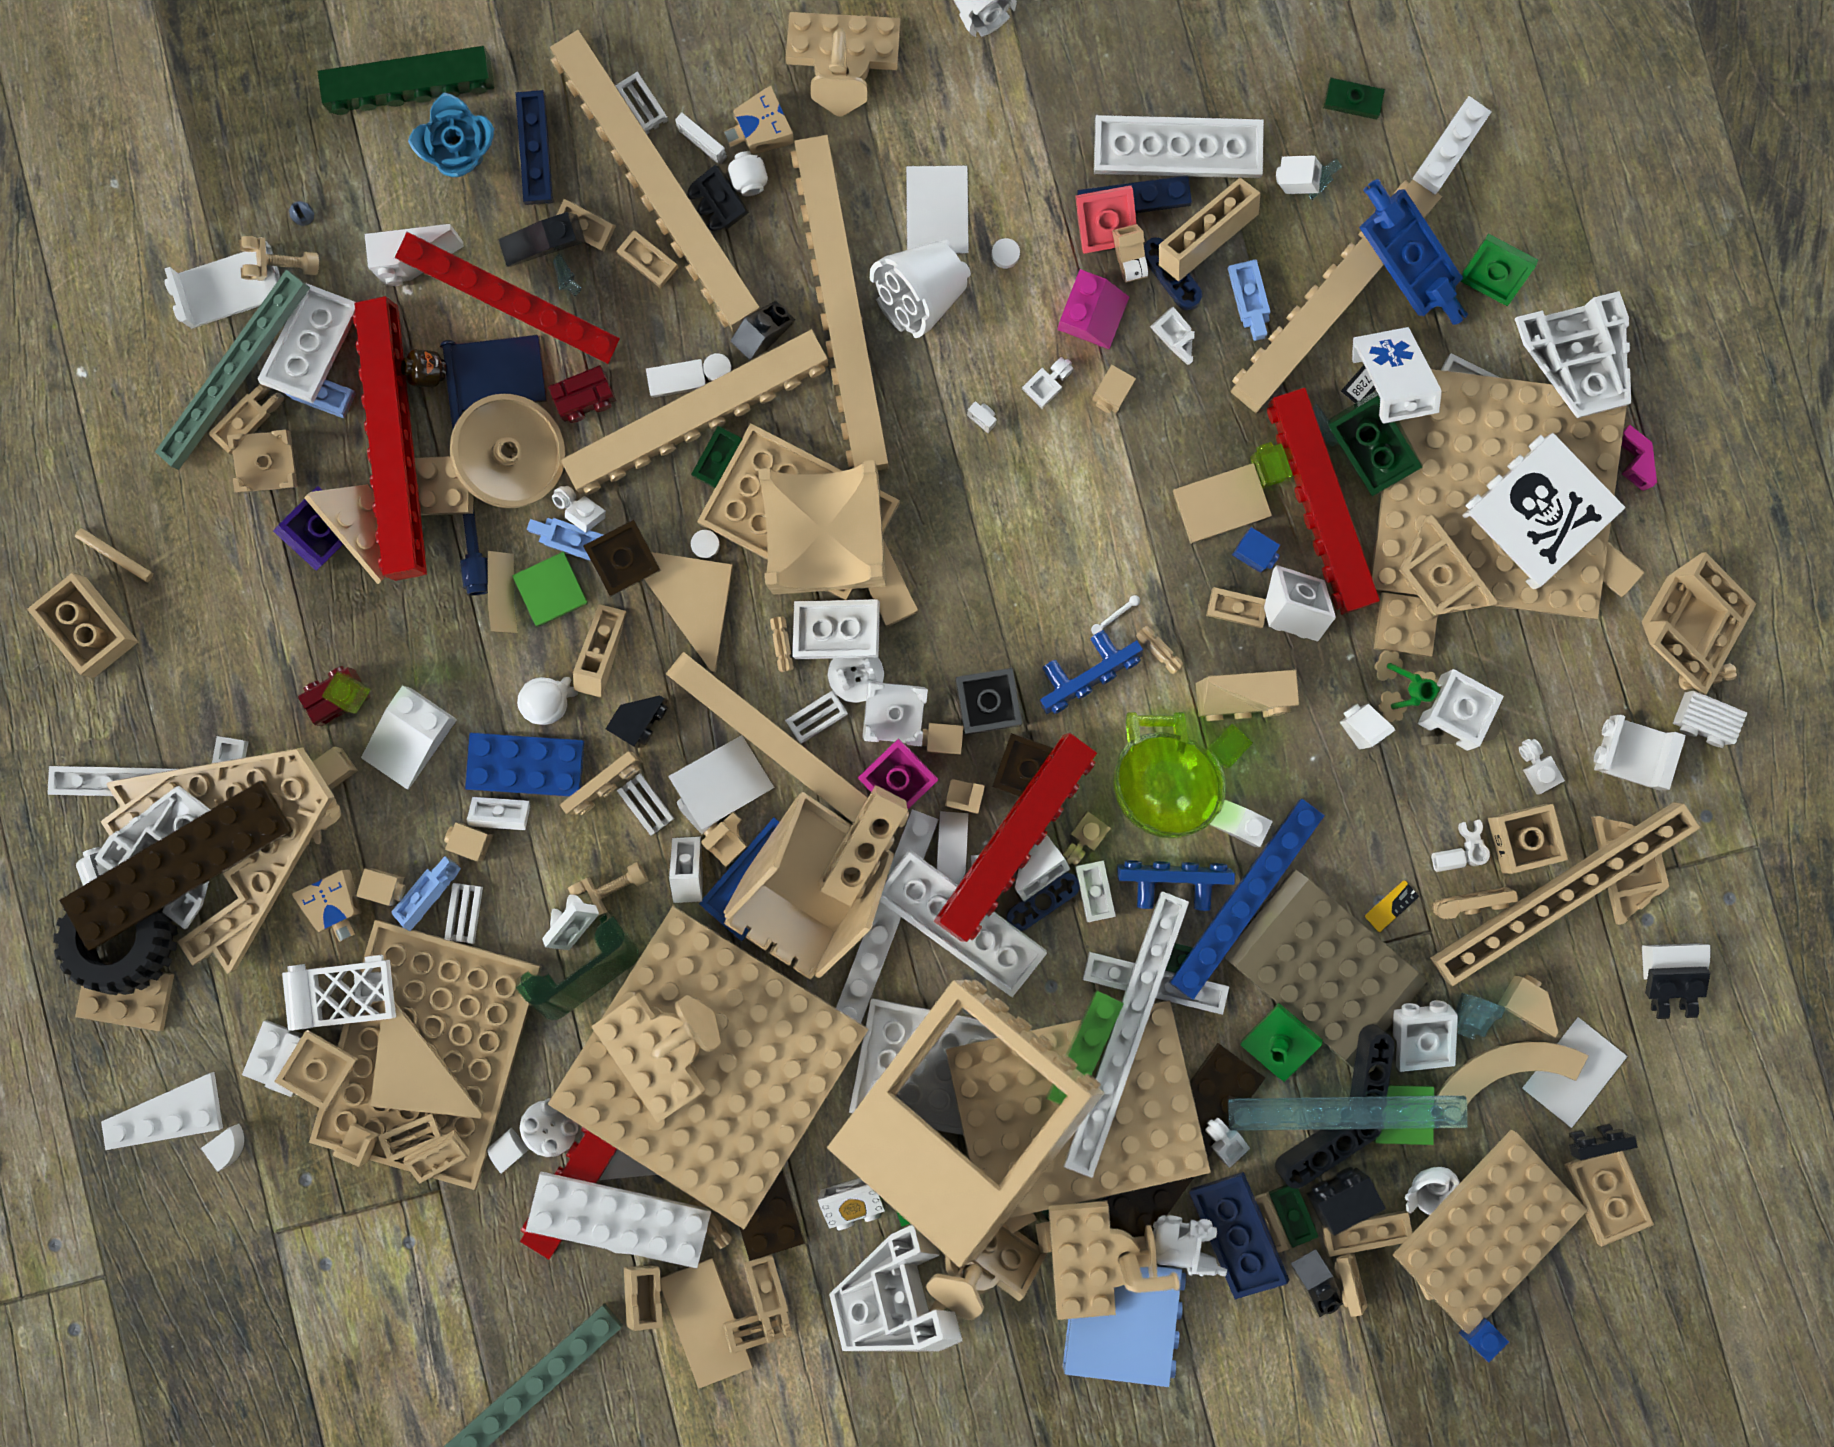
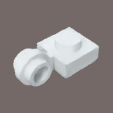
M1063 357L1059 358L1050 368L1053 371L1051 375L1041 368L1022 387V390L1043 409L1062 390V386L1055 380L1060 378L1063 381L1074 370L1071 366L1072 362L1069 359L1065 360Z
M560 486L554 490V495L552 496L554 504L560 509L567 508L565 510V518L585 533L605 519L606 511L586 496L575 501L576 494L571 487Z
M1527 739L1522 742L1519 752L1525 761L1532 762V765L1523 769L1537 795L1565 781L1551 756L1540 760L1543 749L1536 739Z
M1216 1118L1214 1121L1211 1119L1207 1123L1208 1127L1205 1131L1215 1141L1211 1147L1230 1168L1250 1147L1239 1132L1233 1127L1228 1129L1219 1118Z

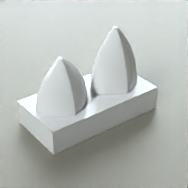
M570 894L567 898L566 910L563 913L558 909H552L550 930L542 938L545 947L570 950L599 915L596 905L584 904L578 896Z

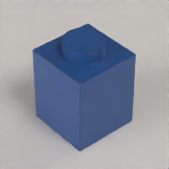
M1251 527L1246 531L1232 555L1261 573L1266 567L1271 569L1280 556L1276 553L1280 545Z
M1486 1318L1470 1334L1464 1332L1463 1329L1459 1332L1487 1362H1490L1509 1343Z

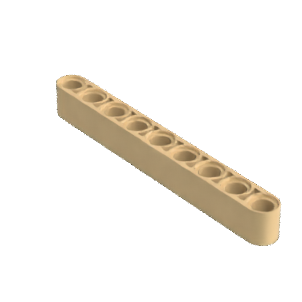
M682 652L666 672V675L852 823L855 821L868 799L865 795L685 652Z

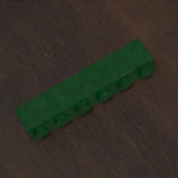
M485 46L317 71L322 104L329 113L335 115H344L349 113L350 110L357 109L371 111L375 110L377 106L383 105L398 107L402 106L404 102L410 101L429 102L432 98L439 97L444 92L458 97L463 93L483 94L487 90L495 89L491 60Z

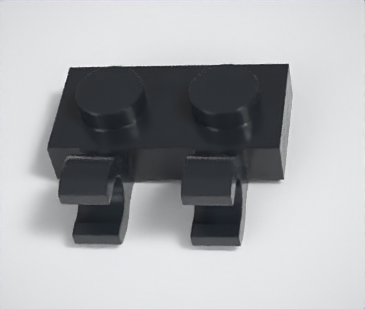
M1707 967L1649 969L1645 993L1649 999H1652L1651 1010L1657 1011V1019H1669V998H1681L1679 1008L1680 1010H1686L1685 1018H1698V997H1707L1710 971Z
M1610 1124L1597 1126V1130L1602 1134L1600 1138L1586 1136L1582 1130L1569 1133V1136L1574 1140L1573 1144H1569L1571 1156L1579 1160L1638 1148L1634 1135L1624 1132L1623 1129L1614 1130Z

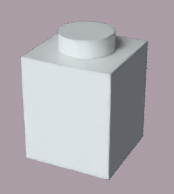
M1316 156L1282 157L1281 167H1278L1276 171L1277 184L1280 185L1286 194L1319 193L1322 165Z

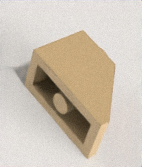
M1527 974L1525 978L1514 976L1497 1005L1546 1035L1556 1037L1558 1029L1548 992L1540 988L1542 983Z

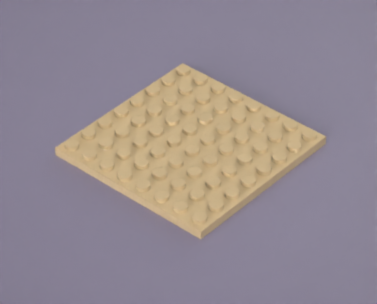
M1431 369L1442 390L1439 413L1399 420L1423 468L1382 491L1371 568V577L1376 591L1418 596L1399 569L1426 517L1432 514L1498 601L1497 604L1492 606L1593 620L1598 619L1611 522L1545 584L1539 588L1532 589L1525 582L1529 576L1513 560L1502 556L1496 550L1492 538L1471 516L1464 518L1462 515L1468 510L1465 505L1474 496L1479 494L1482 497L1489 490L1486 485L1498 474L1503 477L1510 471L1507 467L1509 463L1518 455L1524 458L1531 451L1528 446L1537 437L1542 435L1545 438L1552 433L1615 496L1627 405L1576 418L1552 384Z
M672 906L602 1018L638 993H640L655 1017L664 1013H677L676 1002L686 995L710 1008L716 1017L720 1044L709 1052L700 1047L697 1057L689 1065L706 1090L657 1123L595 1031H593L548 1105L739 1227L745 1229L869 1029L680 909Z

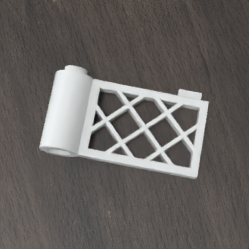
M383 955L365 957V963L306 969L305 964L287 966L288 972L282 973L288 1030L396 1018L390 960H384ZM375 967H381L382 980L378 986L367 978ZM347 971H351L359 978L352 989L342 981ZM318 974H325L333 981L326 992L319 987ZM363 982L373 990V993L366 1002L355 995V991ZM337 985L347 993L341 1004L337 1003L330 996ZM378 995L385 1001L386 1013H378L370 1006ZM351 999L355 1000L362 1007L356 1016H352L344 1009ZM327 1002L336 1011L330 1019L323 1020L321 1007Z

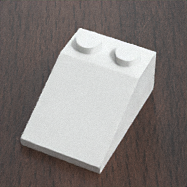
M450 224L365 234L368 268L383 284L386 283L388 286L402 285L403 281L413 280L424 273L395 258L406 232L451 254L464 247L463 240Z
M402 686L386 708L361 758L409 790L457 719L412 688Z

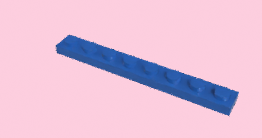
M1298 800L1168 983L1191 1000H1194L1324 818V814L1305 800Z

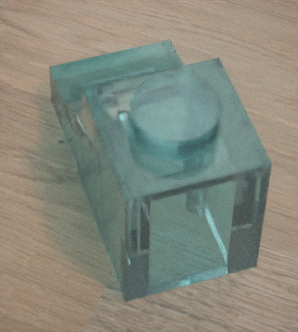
M1462 993L1455 1010L1458 1014L1457 1027L1459 1030L1457 1033L1473 1040L1476 1035L1486 1037L1491 1025L1497 1019H1502L1505 1007L1473 995Z

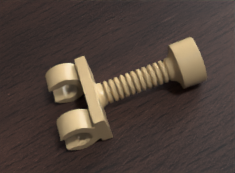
M243 236L239 240L240 250L256 252L257 265H243V268H241L242 279L263 281L267 277V265L297 267L302 269L305 275L318 274L319 257L315 252H304L302 257L266 254L265 238Z
M637 861L627 867L628 872L626 875L624 874L611 881V883L609 882L601 886V888L596 889L591 878L588 877L568 887L570 894L576 896L587 891L593 904L597 907L599 912L597 917L607 912L601 900L602 898L630 885V883H634L638 887L648 882V877L642 865Z

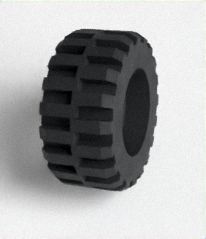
M163 909L159 910L136 924V939L130 952L122 960L106 965L100 960L96 948L90 951L87 950L66 913L63 918L58 917L56 926L60 928L59 932L53 935V943L58 944V949H55L54 953L57 960L63 961L60 964L63 973L70 975V980L75 984L109 995H117L118 993L123 995L132 994L135 992V988L143 990L149 987V980L157 981L163 975L160 971L162 967H169L173 960L169 958L170 952L176 951L177 942L173 941V936L178 934L177 926L170 923L173 920L162 912Z

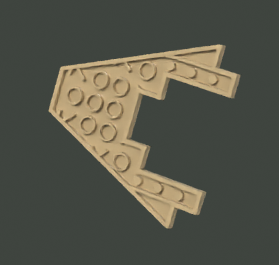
M304 748L111 781L106 784L120 805L117 810L100 821L109 836L122 829L129 821L141 815L152 804L177 786L182 787L211 810L256 782L263 780L293 830L223 873L238 899L177 941L192 966L214 953L227 974L238 968L331 804L334 795Z

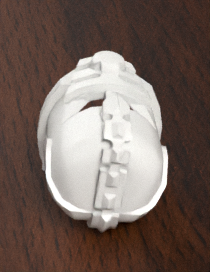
M1164 1215L1154 1222L1153 1234L1157 1264L1171 1267L1176 1266L1182 1269L1186 1268L1189 1276L1193 1274H1199L1200 1276L1227 1275V1269L1218 1266L1215 1257L1200 1252L1201 1242L1210 1241L1216 1238L1217 1228L1213 1227L1210 1220L1200 1219L1198 1222L1190 1220V1223H1182L1181 1217Z

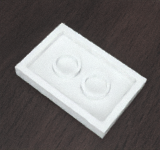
M878 599L794 601L793 658H878L880 602Z

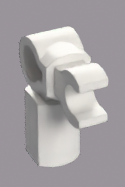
M1480 820L1473 821L1475 828L1473 832L1467 830L1466 822L1459 824V832L1466 839L1464 843L1465 851L1462 848L1432 854L1431 858L1436 872L1463 868L1466 866V863L1471 866H1479L1489 860L1490 852L1485 846L1484 839L1480 837L1483 830Z

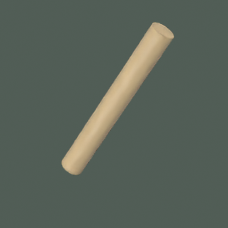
M83 528L76 532L75 537L145 582H149L153 577L151 571Z

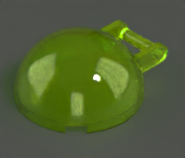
M1128 712L1126 715L1128 744L1121 750L1113 772V788L1117 803L1123 814L1134 826L1143 832L1161 838L1176 839L1188 837L1205 829L1214 820L1216 815L1220 813L1226 796V780L1222 766L1211 749L1207 752L1196 741L1188 739L1186 719L1183 712H1175L1174 715H1137L1136 712ZM1139 727H1173L1174 734L1158 732L1140 736Z

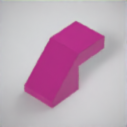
M1629 425L1623 430L1621 446L1635 457L1621 474L1639 489L1645 491L1657 483L1653 444L1634 427Z

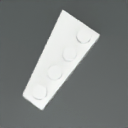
M215 1072L101 1121L105 1150L223 1129Z

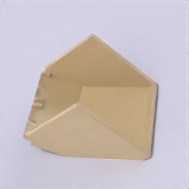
M801 792L743 875L723 912L726 918L724 924L741 935L745 928H748L749 931L746 935L748 940L764 950H767L770 944H772L771 955L788 966L791 965L794 958L797 961L793 969L808 979H812L814 975L820 979L871 930L894 853L890 850L887 852L883 851L879 858L880 865L874 875H869L865 882L866 888L860 899L855 898L851 906L821 892L819 880L852 825L804 792ZM864 843L859 846V849L862 851L870 850L873 847V845L870 843ZM849 867L845 870V873L855 874L859 869Z

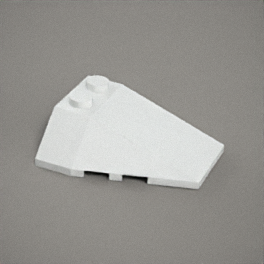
M1620 291L1594 297L1586 305L1546 316L1542 310L1515 318L1523 345L1576 418L1619 408L1631 403L1630 368H1627V353L1630 352V344L1627 343L1626 328L1629 326V316Z
M177 786L152 804L141 815L129 821L122 829L109 836L95 857V860L110 870L208 812L210 809L182 787ZM209 881L169 904L162 912L182 928H188L203 906Z

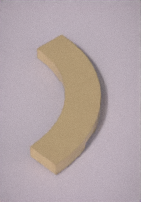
M1524 1041L1500 1045L1471 1058L1465 1065L1453 1073L1438 1090L1434 1097V1104L1460 1117L1468 1103L1483 1088L1502 1077L1519 1072L1545 1071L1563 1075L1576 1081L1589 1055L1576 1049L1547 1042Z

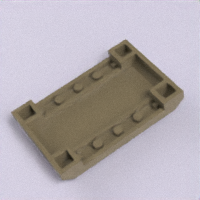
M1295 869L1251 919L1224 956L1227 962L1251 980L1276 1003H1280L1318 1035L1330 1050L1353 1069L1358 1037L1362 1028L1374 1024L1383 1031H1386L1393 1023L1394 1010L1402 1009L1403 1004L1410 1003L1427 982L1410 964L1310 879Z

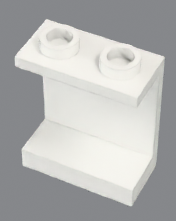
M1623 715L1610 716L1602 728L1604 738L1602 745L1597 748L1594 755V762L1596 763L1594 770L1656 790H1670L1686 735L1677 732L1665 733L1625 720Z

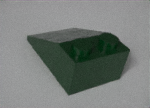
M1377 390L1331 417L1328 423L1330 430L1372 496L1423 468L1400 422L1382 423L1379 417L1381 398Z

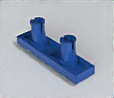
M1104 630L1098 632L1091 637V641L1103 658L1102 662L1073 680L1068 679L1057 660L1046 664L1042 669L1055 688L1053 692L1040 699V705L1046 715L1052 711L1054 714L1063 711L1068 707L1067 702L1075 697L1078 699L1084 698L1093 691L1092 687L1101 682L1104 685L1117 676L1116 672L1124 667L1129 670L1140 663L1143 649L1136 640L1122 650H1117Z
M1126 860L1124 864H1117V877L1119 881H1135L1138 883L1137 907L1142 909L1154 908L1155 884L1158 882L1195 884L1194 909L1199 911L1211 910L1213 885H1234L1235 873L1231 868H1227V864L1211 863L1210 867H1199V864L1194 862H1182V866H1170V862L1154 861L1153 865H1142L1141 861Z

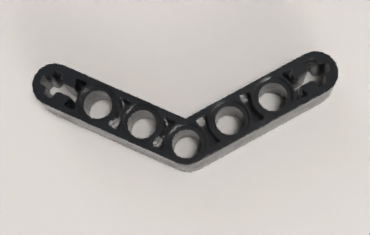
M1374 1024L1367 1025L1359 1033L1348 1112L1277 1158L1275 1162L1276 1172L1289 1187L1298 1189L1307 1185L1377 1139L1381 1134L1395 1046L1393 1038L1379 1026ZM1375 1066V1069L1369 1073L1370 1069ZM1371 1093V1096L1365 1100L1366 1096ZM1344 1136L1340 1142H1337L1340 1137ZM1317 1152H1320L1318 1156L1313 1158Z

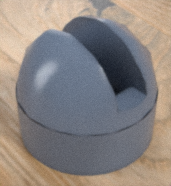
M298 201L290 206V217L297 225L306 226L313 221L314 211L307 203ZM298 208L301 209L305 217L300 219L297 212Z

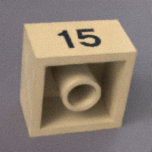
M1542 804L1488 818L1502 873L1513 874L1568 860L1553 804Z

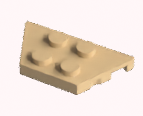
M369 485L314 491L305 496L306 501L375 582L379 584L384 580L385 576L380 571L378 559L381 555L380 546L375 536L378 526L377 518L373 512V503L375 502L374 491Z
M1432 514L1426 517L1399 571L1432 615L1447 614L1497 604L1498 601Z
M1601 816L1591 817L1598 849L1603 848L1635 827L1632 824L1606 819ZM1662 853L1607 887L1616 924L1626 923L1632 914L1639 909H1643L1651 902L1653 897L1660 895L1669 888Z

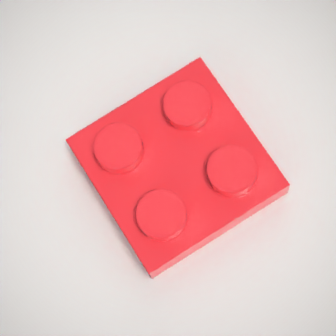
M1131 185L1075 196L1081 247L1084 254L1115 248L1112 230L1136 224L1133 188Z

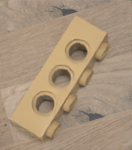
M875 785L820 878L821 892L849 906L852 905L855 898H861L866 888L865 882L869 875H874L879 868L880 856L883 851L887 852L891 848L895 836H893L898 827L902 828L908 819L909 812H907L906 800ZM878 819L887 821L882 827L873 825L874 821ZM864 843H870L873 845V847L867 851H862L859 849V846ZM849 867L859 869L855 874L845 873V870Z

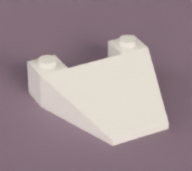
M913 1225L901 1229L886 1238L829 1294L842 1351H941L962 1342L955 1312L943 1310L928 1311L917 1266L939 1256L940 1253L938 1248Z

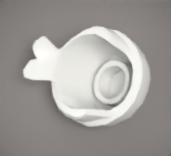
M570 677L562 678L561 682L549 678H535L525 683L519 692L518 708L524 718L533 724H553L565 714L567 697L578 695V691H574V687L570 686Z
M1433 1167L1418 1173L1413 1179L1412 1187L1409 1188L1408 1194L1405 1195V1199L1408 1200L1406 1210L1412 1213L1418 1206L1420 1210L1430 1215L1460 1184L1456 1174L1444 1167Z

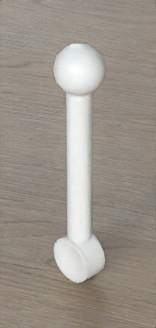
M1131 596L1128 603L1101 624L1093 625L1091 628L1092 634L1095 635L1102 631L1103 628L1130 607L1139 605V596Z

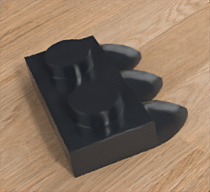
M716 164L697 178L687 191V197L691 200L704 196L697 208L699 215H708L714 212L707 225L709 231H718L723 228L729 229L749 213L721 168Z

